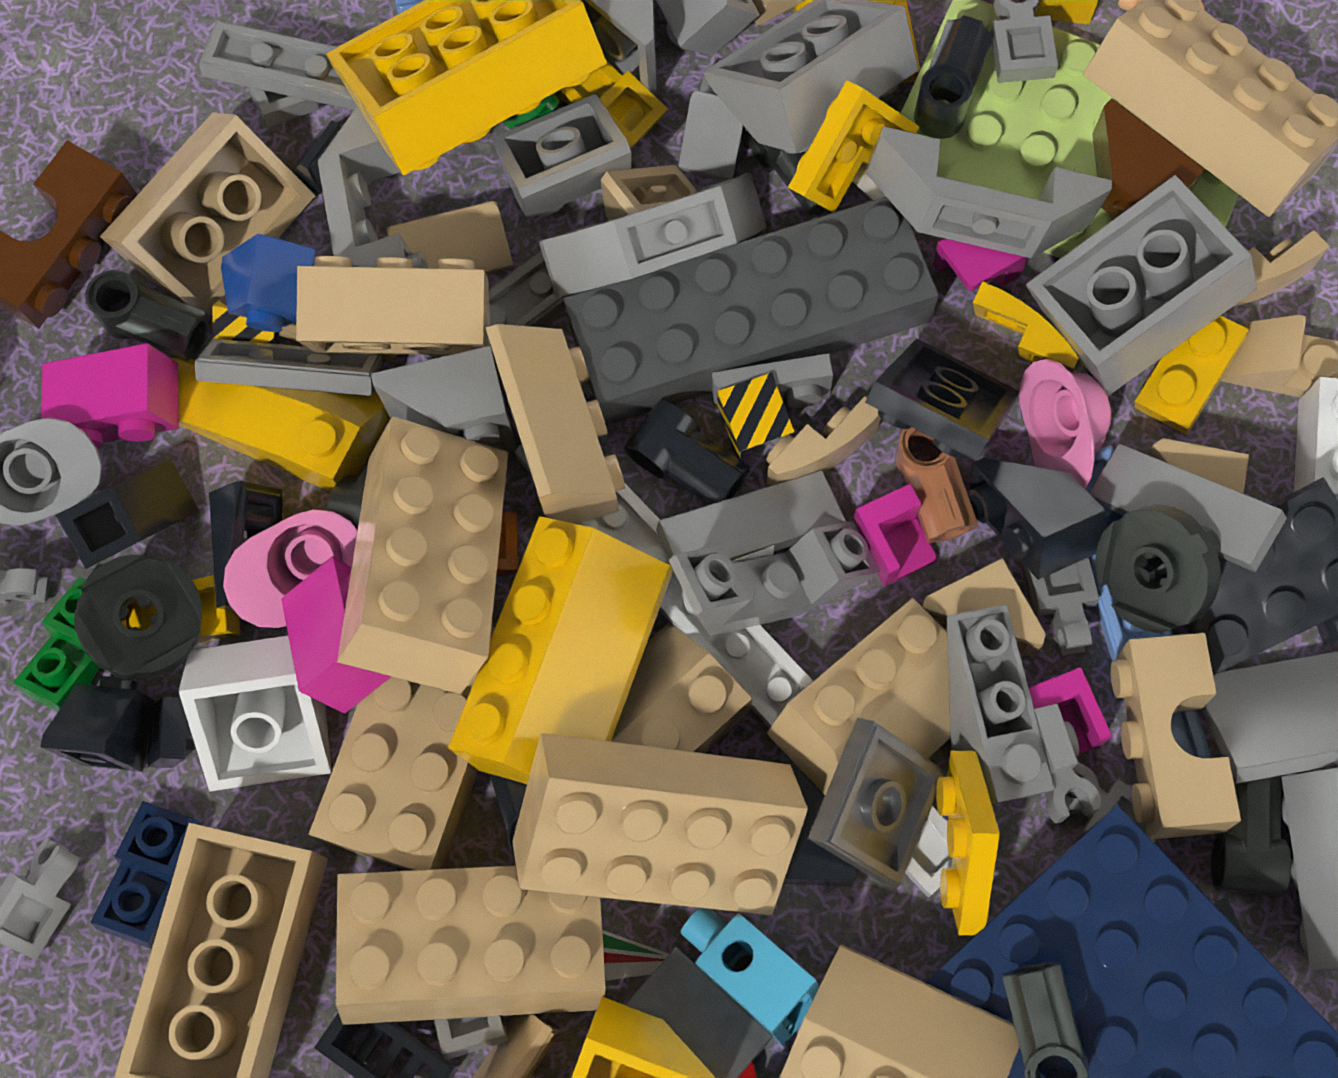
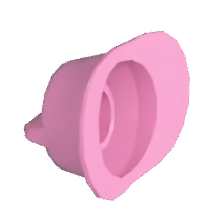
M1050 359L1035 361L1024 371L1019 390V403L1023 420L1028 430L1035 467L1069 472L1086 489L1092 477L1095 460L1094 453L1101 449L1111 425L1109 398L1102 385L1094 377L1088 375L1087 372H1069L1061 363Z
M312 509L294 514L250 537L234 550L225 567L223 587L229 605L241 619L258 627L281 628L286 626L281 599L332 556L352 567L358 529L350 520L333 511Z

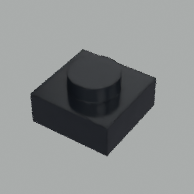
M163 696L151 706L148 767L173 768L185 760L186 752L193 751L195 743L181 698Z

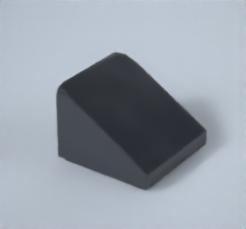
M333 120L316 135L291 170L306 187L319 194L323 191L318 160L341 129L339 123Z

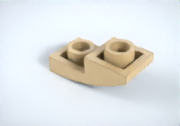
M1313 230L1296 244L1290 238L1285 239L1265 257L1255 247H1252L1248 252L1252 255L1257 290L1234 306L1261 299L1297 281L1315 267L1330 246Z
M864 396L852 411L844 406L831 418L823 430V434L827 437L826 439L808 424L795 438L790 434L783 436L766 458V461L770 464L767 472V485L770 487L821 470L824 473L848 458L878 430L881 420L878 415V409L865 403L867 398Z

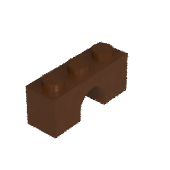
M68 140L33 184L52 209L58 212L54 227L45 236L33 241L16 240L0 231V306L37 329L42 326L48 317H53L62 309L66 302L69 288L81 272L90 270L97 262L101 253V246L105 242L100 236L137 196V193L120 170Z

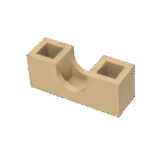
M1205 633L1129 639L1117 655V660L1111 663V683L1115 697L1124 698L1127 721H1124L1121 726V741L1125 757L1128 760L1134 759L1138 779V784H1133L1132 806L1135 818L1139 823L1145 822L1147 835L1151 839L1225 833L1241 821L1229 757L1199 758L1192 756L1177 744L1171 730L1172 714L1201 710L1217 694Z

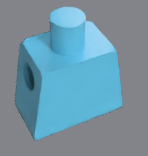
M697 909L681 930V934L702 953L697 959L696 965L784 1047L801 1027L804 1017L819 989L817 981L742 915L737 914L727 924L712 909ZM747 955L753 958L752 963L747 969L741 972L733 970L734 964L739 958Z

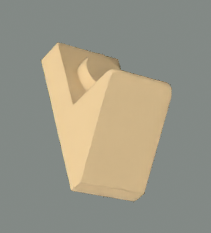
M1303 315L1238 323L1249 329L1248 337L1221 381L1301 398L1319 377L1338 379V341L1305 335L1306 316Z

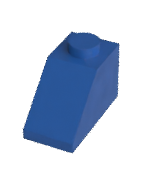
M258 233L222 257L221 272L228 313L247 318V326L267 332H280L282 327L295 323L297 316V266H313L315 249Z

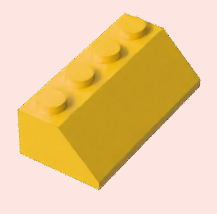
M539 516L491 637L488 658L478 670L448 748L479 771L527 784L540 733L611 742L672 576L673 568L669 564L595 528Z

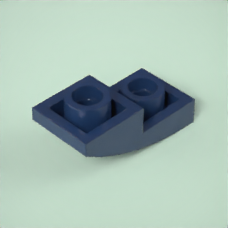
M142 801L114 856L119 863V867L91 920L95 929L152 949L188 824L201 825L199 820Z

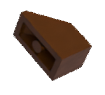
M1112 98L1104 105L1092 138L1097 177L1112 180V190L1101 206L1109 214L1112 221L1174 175L1191 192L1193 191L1204 171L1202 166Z

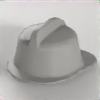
M48 417L31 420L0 432L1 524L20 526L34 523L60 513L93 495L101 482L102 462L97 447L83 430L68 421Z

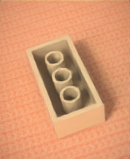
M1199 0L1142 1L1116 19L1082 74L1267 217L1274 214L1306 184L1338 146V103L1329 96L1313 92L1295 78L1293 70L1287 64L1280 60L1266 57L1248 43L1246 35L1240 29L1233 25L1219 22L1203 10Z
M391 417L368 461L337 658L338 663L461 694L487 660L489 654L508 461L507 451L401 418Z
M491 628L490 640L495 630L494 628ZM477 673L461 694L391 677L357 704L308 835L324 843L407 871L444 869L479 771L448 748Z
M540 733L513 837L519 888L772 915L808 808L790 764Z
M188 824L114 1078L269 1077L328 858L306 849L197 824Z
M516 866L337 874L336 1007L343 1025L495 1015L597 1010L601 997H605L600 897L520 889Z

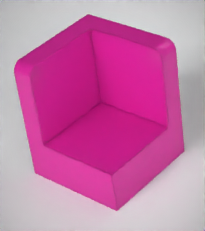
M944 238L937 244L932 265L938 274L951 267L966 289L973 291L980 287L982 281L987 283L994 278L1001 287L1007 285L1021 276L1028 258Z
M911 483L856 508L853 521L865 539L868 549L881 571L878 576L884 587L934 564L936 560V554L930 543L927 544L923 530L917 520L922 504Z
M1081 667L1029 687L1034 709L1058 704L1063 721L1069 722L1076 733L1079 754L1100 747L1112 738L1109 727Z

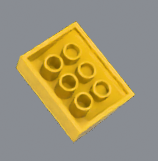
M424 0L326 53L331 65L384 150L403 176L413 170L418 171L431 167L440 159L442 154L464 142H474L483 138L490 132L493 126L513 115H521L534 110L539 106L542 99L564 87H573L583 83L590 77L593 71L607 64L584 4L580 0Z

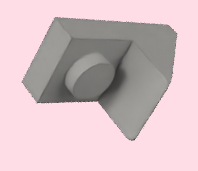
M708 64L706 69L710 68L713 65ZM704 76L700 91L694 90L690 98L678 168L684 172L725 181L735 176L746 139L745 127L708 85Z
M829 353L712 372L713 402L717 405V393L719 390L772 372L783 403L787 402V405L791 408H803L817 404L822 400V396L830 395L833 372ZM782 437L771 440L770 442L776 445Z

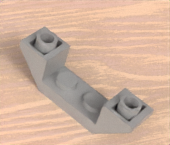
M357 106L318 160L333 255L351 258L352 267L376 268L377 258L398 257L413 260V268L428 269L421 252L413 254L399 233L378 240L369 219H366L364 207L371 205L366 183L399 173L400 171L384 150Z
M884 126L881 129L866 169L868 177L917 232L1027 258H1033L1089 227L1112 190V180L1058 167L1054 168L1037 200L968 184L963 181L938 177L939 139Z
M747 173L698 189L696 193L607 222L590 224L539 241L556 298L629 280L739 243L766 229L752 174Z
M854 521L812 528L790 549L781 554L732 563L724 546L720 545L677 553L669 559L696 617L709 636L799 616L874 578L881 572Z

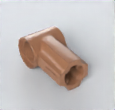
M912 427L911 429H903L895 454L896 467L901 475L904 476L906 484L911 483L922 504L917 516L927 544L954 539L976 529L978 522L955 457L942 452L936 447L939 453L937 459L929 462L917 460L911 455L908 446L915 441L922 440L934 445L933 438Z

